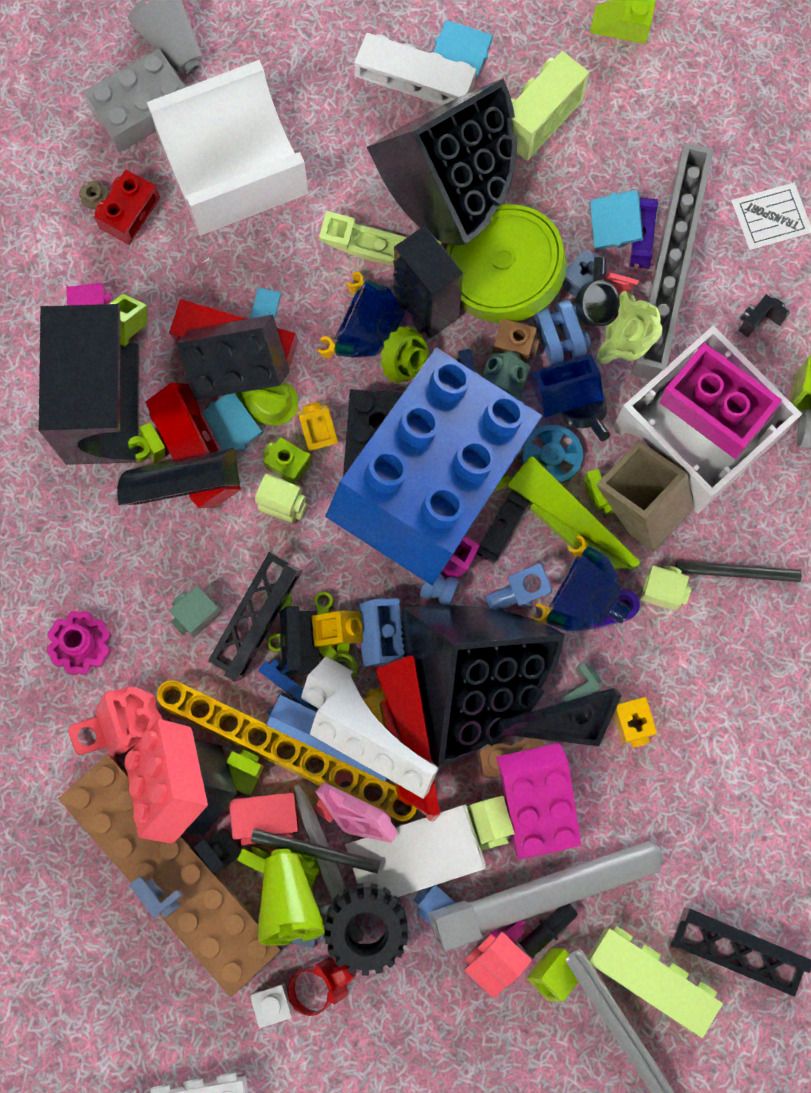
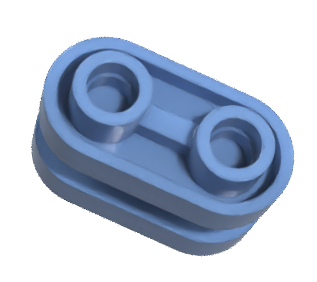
M570 300L556 303L557 313L550 314L548 308L545 307L533 315L544 351L551 366L564 362V352L570 351L572 357L576 359L586 356L587 349L591 348L587 331H582L579 325L581 319L577 314L576 304L572 305ZM555 325H561L566 340H559Z

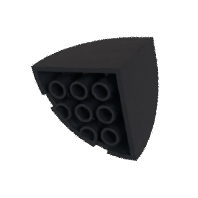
M504 78L458 97L367 146L381 178L398 205L419 228L425 225L435 239L450 245H465L475 238L491 222L490 218L497 207L502 205L509 190L516 162L517 136H514L511 118H515Z
M457 605L403 608L401 622L403 626L401 628L403 632L401 637L404 639L401 643L405 645L402 648L405 651L403 656H414L431 761L437 767L454 764L475 756V751L487 744L492 747L507 735H502L497 728L500 720L531 712L544 693V690L541 688L549 672L554 673L557 667L565 634L540 621L489 608Z

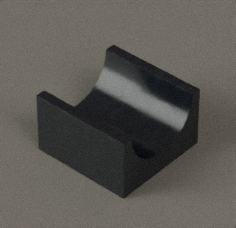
M119 304L40 306L38 431L66 465L139 463L136 461L139 446L131 449L128 446V441L132 437L139 436L138 343H129L126 346L120 344Z

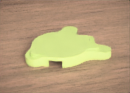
M623 291L619 295L618 317L606 326V339L596 353V360L602 364H607L617 358L634 361L643 356L657 342L662 333L660 313L656 306L646 301H636L633 294Z

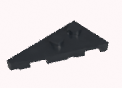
M611 688L500 720L497 728L502 735L600 746L622 695L616 688Z

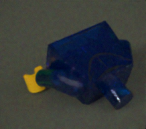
M355 271L352 273L353 279L358 281V283L346 282L348 291L354 294L334 337L338 341L333 343L329 337H321L320 341L322 344H330L327 350H317L322 357L331 358L336 354V356L364 358L375 357L377 354H380L384 349V341L389 339L391 332L397 331L404 316L403 310L399 308V304L388 286L370 279L364 281L360 272Z
M576 536L575 538L582 543V546L579 549H572L571 546H568L570 552L576 557L550 605L548 607L538 603L535 605L543 609L542 617L537 619L531 616V619L547 623L550 626L567 632L588 631L593 625L601 626L607 616L622 624L630 612V607L616 600L622 587L617 583L619 576L608 556L589 546L582 536Z

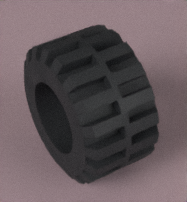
M359 883L352 890L350 886L343 890L341 896L337 894L333 899V904L329 906L326 914L324 938L325 944H328L330 956L336 957V963L341 968L343 965L348 966V972L355 974L356 969L362 970L363 976H369V970H375L376 974L382 973L383 967L386 965L391 968L395 965V958H401L404 953L403 947L407 945L408 925L404 907L401 906L400 900L396 895L394 897L391 895L389 889L385 887L383 890L378 889V884L370 883V887H364L363 883ZM373 913L383 919L386 924V931L378 941L371 944H360L353 941L347 934V923L357 914Z

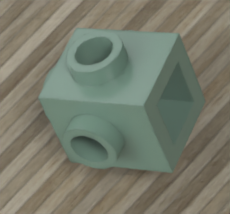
M506 350L503 353H490L482 377L519 400L531 367L521 360L519 354L513 351Z

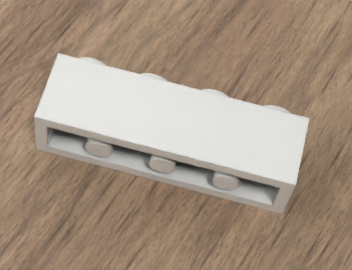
M366 33L355 60V77L439 105H444L473 90L476 68L471 67L465 62H455L446 59L438 53H427L418 50L411 44H400L391 41L386 36L380 34Z

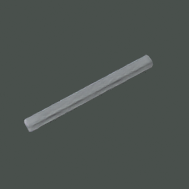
M583 951L572 952L566 958V963L651 1093H674Z

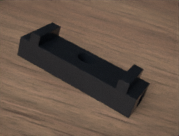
M512 490L486 536L480 543L476 554L485 556L484 559L494 564L530 501ZM502 521L506 524V527L499 529L496 523Z

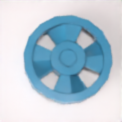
M544 425L535 429L525 442L522 450V463L524 464L530 456L534 457L540 464L542 463L546 467L545 469L560 484L570 481L579 471L583 460V448L578 437L568 428L559 425ZM563 434L571 439V445L564 449L559 444ZM539 437L544 446L540 448L531 442ZM563 460L574 465L567 474H564L559 467Z

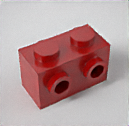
M125 169L121 177L118 176L113 181L110 189L111 192L105 201L102 200L97 205L94 218L99 229L130 245L159 201L160 195L156 185Z

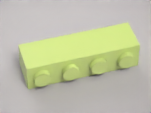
M617 926L614 930L605 927L587 957L590 964L695 1035L703 1038L723 1005L722 1002L715 998L718 992L701 981L698 986L687 980L688 972L674 963L667 967L658 961L661 955L645 944L642 949L638 948L630 942L633 936Z

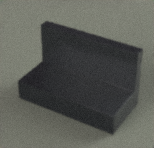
M286 606L279 612L281 674H310L319 664V647H314L312 616L318 615L317 611H299V606Z

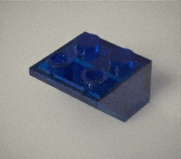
M592 354L528 373V378L545 418L604 400L601 374Z

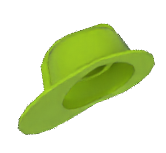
M284 381L280 386L235 393L256 423L280 426L288 423L298 410L299 399L297 393L289 383Z

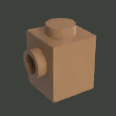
M501 319L493 353H503L506 350L513 351L519 354L521 360L527 364L529 355L535 357L540 339L534 338L537 327Z

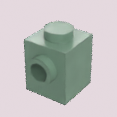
M198 585L188 594L183 592L177 596L172 602L173 607L169 610L175 617L171 623L182 635L189 632L193 638L221 614L219 608Z

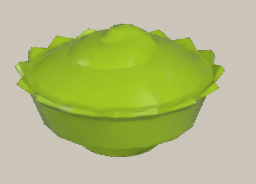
M410 326L405 328L398 327L397 331L391 332L389 339L384 341V349L380 352L382 357L380 366L383 368V375L388 377L389 382L395 381L396 384L414 379L428 360L429 350L427 344L416 328L412 329Z

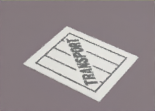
M795 182L731 200L749 250L811 233V224Z

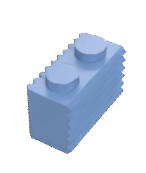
M397 598L373 599L358 604V611L361 613L363 624V642L361 643L363 667L384 666L404 658L403 654L405 651L402 648L405 645L401 643L404 639L401 637L403 632L400 630L403 626L400 624L402 620L399 618L401 615L399 609L401 607L398 605L400 601Z

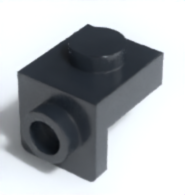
M765 294L756 307L750 304L742 314L740 319L744 322L738 331L749 337L765 316L781 326L790 311L786 309L782 301Z

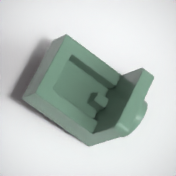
M584 662L576 667L575 670L584 684L563 697L560 703L599 692L601 687L598 683L601 682V679L592 666L587 668Z

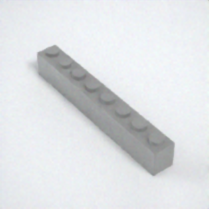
M684 143L680 153L647 302L656 306L659 310L662 333L657 342L643 356L634 360L631 375L652 380L667 367L714 149Z

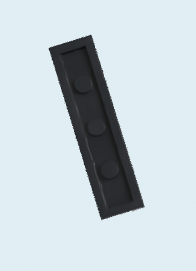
M268 552L208 662L226 672L224 676L234 682L242 680L303 571L272 552ZM272 562L284 568L274 584L269 583L267 570ZM263 579L265 586L258 588ZM266 590L268 598L261 610L255 612L251 599L255 592ZM248 606L249 614L243 615ZM251 617L252 626L245 638L239 639L236 628L239 620ZM233 634L234 641L228 642L229 638ZM235 644L237 653L230 665L219 659L224 647Z
M684 908L671 945L793 997L796 996L803 973H810L811 959L690 908ZM687 923L699 928L704 939L703 942L694 946L681 942ZM705 931L712 933L716 936L708 939V936ZM722 938L730 942L735 953L724 959L716 957L711 943ZM736 944L747 949L739 952ZM707 946L709 953L704 952L699 948ZM752 951L760 954L765 967L755 972L749 971L741 956ZM767 957H769V958H771V959H773V960H776V961H778V962H775V963H773V964L770 965V964H769V961H768V959H767ZM737 958L740 966L730 963L729 961H732ZM783 964L795 968L790 986L787 987L778 983L772 969ZM768 972L771 979L763 977L760 974Z

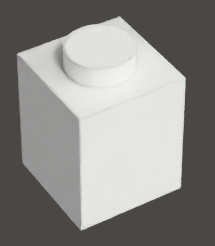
M285 982L253 992L250 995L259 1029L290 1019L294 1015Z

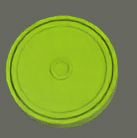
M506 204L497 207L490 218L491 222L475 238L465 245L448 244L446 250L463 272L460 306L472 316L492 323H500L501 319L518 322L543 310L557 296L563 285L567 270V259L563 242L553 222L533 208L523 205Z

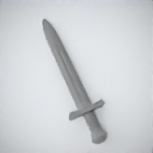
M300 785L294 786L296 806L309 842L329 847L306 793ZM316 858L333 904V899L337 894L339 896L343 894V890L346 889L336 863ZM322 906L320 913L327 914L329 906ZM353 917L347 923L346 931L349 937L358 943L363 939L364 932L358 927L354 919L355 917Z

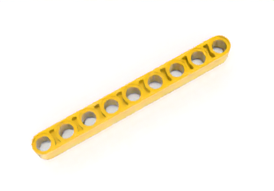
M174 680L166 681L158 688L157 699L162 708L169 714L318 786L322 783H327L376 808L382 809L390 816V821L397 824H407L415 817L417 809L412 805L411 812L406 816H400L394 812L393 805L399 801L394 785L271 728L265 723ZM171 691H179L181 693L180 700L175 704H167L165 702L166 696ZM198 705H208L210 710L205 717H194L193 712ZM227 718L238 720L236 729L231 732L223 731L221 728L222 723ZM258 731L264 732L267 738L262 745L255 746L250 743V737L253 733ZM284 745H291L296 750L295 755L287 760L281 759L278 756L279 749ZM312 759H320L325 765L321 772L313 774L306 769L308 762ZM341 772H348L353 777V783L346 788L339 787L335 783L336 776ZM375 786L382 791L380 800L371 802L365 798L364 792L368 787Z

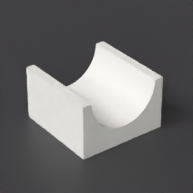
M260 60L147 102L157 136L199 236L309 194L305 162L300 152L295 154L283 130Z
M713 325L623 405L613 427L621 436L628 433L640 438L661 456L688 474L694 506L693 510L698 514L783 437L802 413ZM703 343H706L782 399L773 416L737 460L659 403L665 388Z

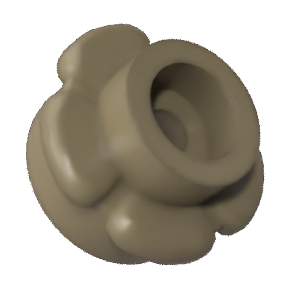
M98 181L88 182V185L82 186L79 191V196L82 198L81 203L87 208L96 209L99 202L105 201L107 198V188L101 186Z

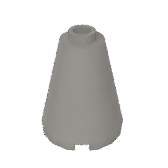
M142 0L131 10L128 15L131 26L155 50L159 48L169 64L178 73L185 72L188 75L199 69L202 54L182 0H152L147 4Z

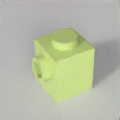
M652 566L647 573L640 600L676 611L681 604L686 605L691 592V587L687 586L689 576L683 575L682 570L676 567L664 566V568Z

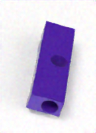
M639 197L642 231L645 234L642 241L631 243L629 267L639 264L638 268L649 269L653 254L652 247L658 199Z

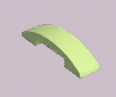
M330 211L325 213L319 235L321 242L338 250L366 260L394 266V246L407 238L356 224L355 218Z

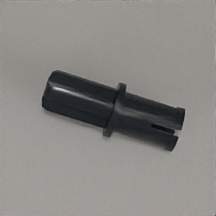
M571 904L558 907L544 921L542 919L539 920L540 925L519 942L520 946L533 959L553 939L555 941L558 940L557 935L577 918V911Z

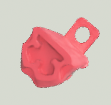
M129 686L120 690L105 692L96 706V718L72 724L68 729L74 751L78 755L107 747L109 754L119 757L122 753L133 748L157 719L163 720L157 710L156 697L153 694ZM83 728H90L96 734V741L90 746L82 745L78 740V732Z

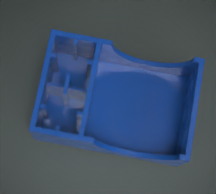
M435 348L339 482L325 517L433 586L511 463L519 454L542 415Z

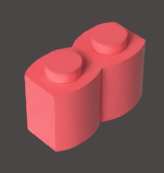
M503 932L499 933L496 937L490 933L464 959L468 965L463 971L491 998H494L504 988L511 985L532 960Z

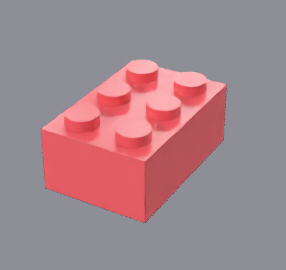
M157 719L134 748L127 753L124 765L128 774L129 794L132 798L133 818L136 823L138 838L173 844L205 810L208 803L192 728Z

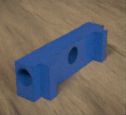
M275 659L271 664L265 660L258 671L303 706L317 712L318 708L301 699L303 688L286 675L281 674L278 670L281 664Z

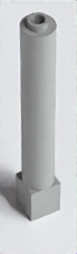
M646 841L469 903L463 900L428 913L436 944L445 952L482 939L481 934L658 873L661 870V864L664 862L662 852L657 845L653 846L650 841Z

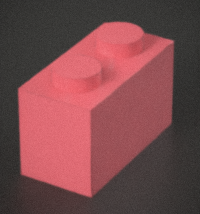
M294 793L233 799L229 803L233 840H241V846L259 844L250 841L254 828L293 838V833H300Z

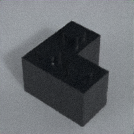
M194 739L208 806L184 832L204 836L217 821L227 805L234 799L237 791L229 766L226 763L227 760L223 747Z

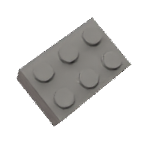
M158 48L86 89L83 93L90 110L120 153L156 132L147 102L186 87Z

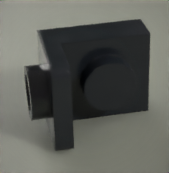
M220 829L208 840L203 839L194 846V849L214 874H218L237 859L242 851L225 829Z

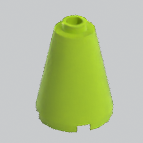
M290 849L272 851L271 856L265 859L257 934L259 942H261V945L282 946L292 944L291 940L302 938V942L319 938L325 933L324 923L298 855L291 853Z

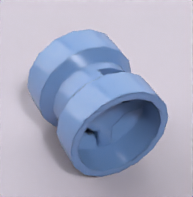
M440 574L433 586L426 581L424 582L420 597L427 600L438 597L440 605H451L460 579L450 576L445 580V576Z

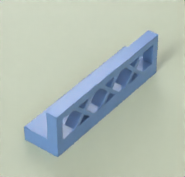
M279 695L266 722L267 726L380 780H386V777L310 735L317 712Z

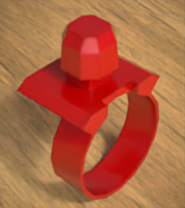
M331 957L317 963L315 967L303 968L295 973L288 983L287 995L289 1002L302 1015H318L327 1009L331 1003L335 1005L348 996L346 984L354 980L356 971L353 974L348 972V966L343 965L342 968L337 966ZM301 972L314 973L322 977L326 982L329 992L327 993V1001L323 1009L317 1011L308 1009L298 1000L295 984Z

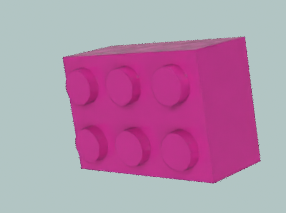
M703 343L665 388L659 403L737 460L773 416L782 399L706 343Z
M560 743L497 756L502 793L515 833L510 835L518 860L582 846L569 763Z

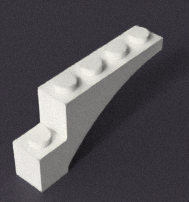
M325 657L308 675L301 696L302 700L318 708L310 735L424 799L431 788L438 768L402 744L379 722L361 698L352 680V670Z

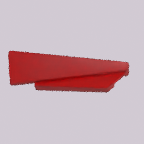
M411 655L376 669V675L386 699L381 701L380 710L384 727L402 744L432 764L414 656ZM433 780L431 788L424 799L395 783L399 800L406 805L411 804L425 814L427 816L426 819L429 821H435L438 818L440 810L435 780Z

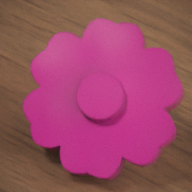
M77 611L70 612L67 620L57 619L53 627L48 631L47 635L52 643L47 647V653L55 666L64 667L70 675H88L92 666L102 667L111 654V650L106 644L111 640L112 636L109 630H107L106 624L100 619L94 620L93 616L87 611L80 613Z

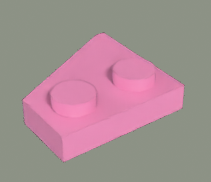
M322 783L316 791V794L345 834L390 843L398 834V831L390 821V816L384 810L376 808L327 783Z

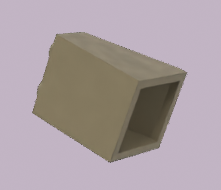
M640 440L597 483L598 489L629 535L652 552L660 546L694 509L688 474Z

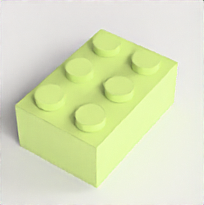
M563 51L555 59L549 58L543 65L541 74L536 79L531 78L522 89V94L517 99H511L515 118L511 119L514 136H517V153L526 161L531 158L583 101L589 71Z

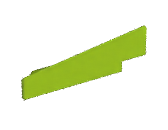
M530 456L507 485L511 490L533 503L529 510L571 546L572 549H579L582 546V543L575 538L578 535L582 536L588 543L591 551L605 560L602 565H598L588 557H582L597 571H609L610 569L635 570L640 564V561L534 457Z

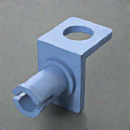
M536 564L508 576L510 586L492 594H487L486 600L489 608L501 610L516 603L519 606L529 608L533 606L532 601L552 593V588L543 565ZM532 574L537 575L541 580L540 589L534 593L528 592L524 583L526 577Z

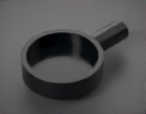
M594 257L593 281L584 284L576 297V311L579 318L586 325L593 327L606 326L612 323L618 315L620 298L616 288L611 283L605 281V257Z
M582 386L568 391L563 396L560 403L563 420L568 425L575 428L591 427L600 441H606L610 437V432L602 423L607 414V403L605 395L600 390L594 387Z

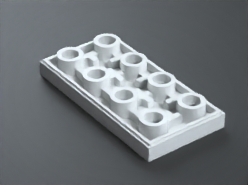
M466 804L441 812L435 821L423 818L396 827L395 829L398 831V834L392 843L363 838L345 844L348 853L381 861L378 874L353 868L357 884L363 883L364 887H370V883L378 884V889L383 890L384 887L389 889L393 897L395 895L400 897L487 868Z

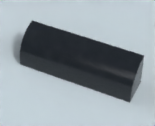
M235 448L128 469L122 473L118 481V505H140L240 485Z

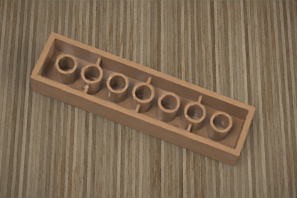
M107 754L58 798L131 883L140 876L145 877L147 880L153 878L164 892L160 896L162 901L177 890L182 892L184 897L178 901L181 907L167 918H164L162 914L160 917L230 997L234 996L283 950L281 946L261 945L257 936L259 920L222 878L210 870L183 834L173 844L138 838L137 827L133 818L132 798L129 794L128 774L114 756Z

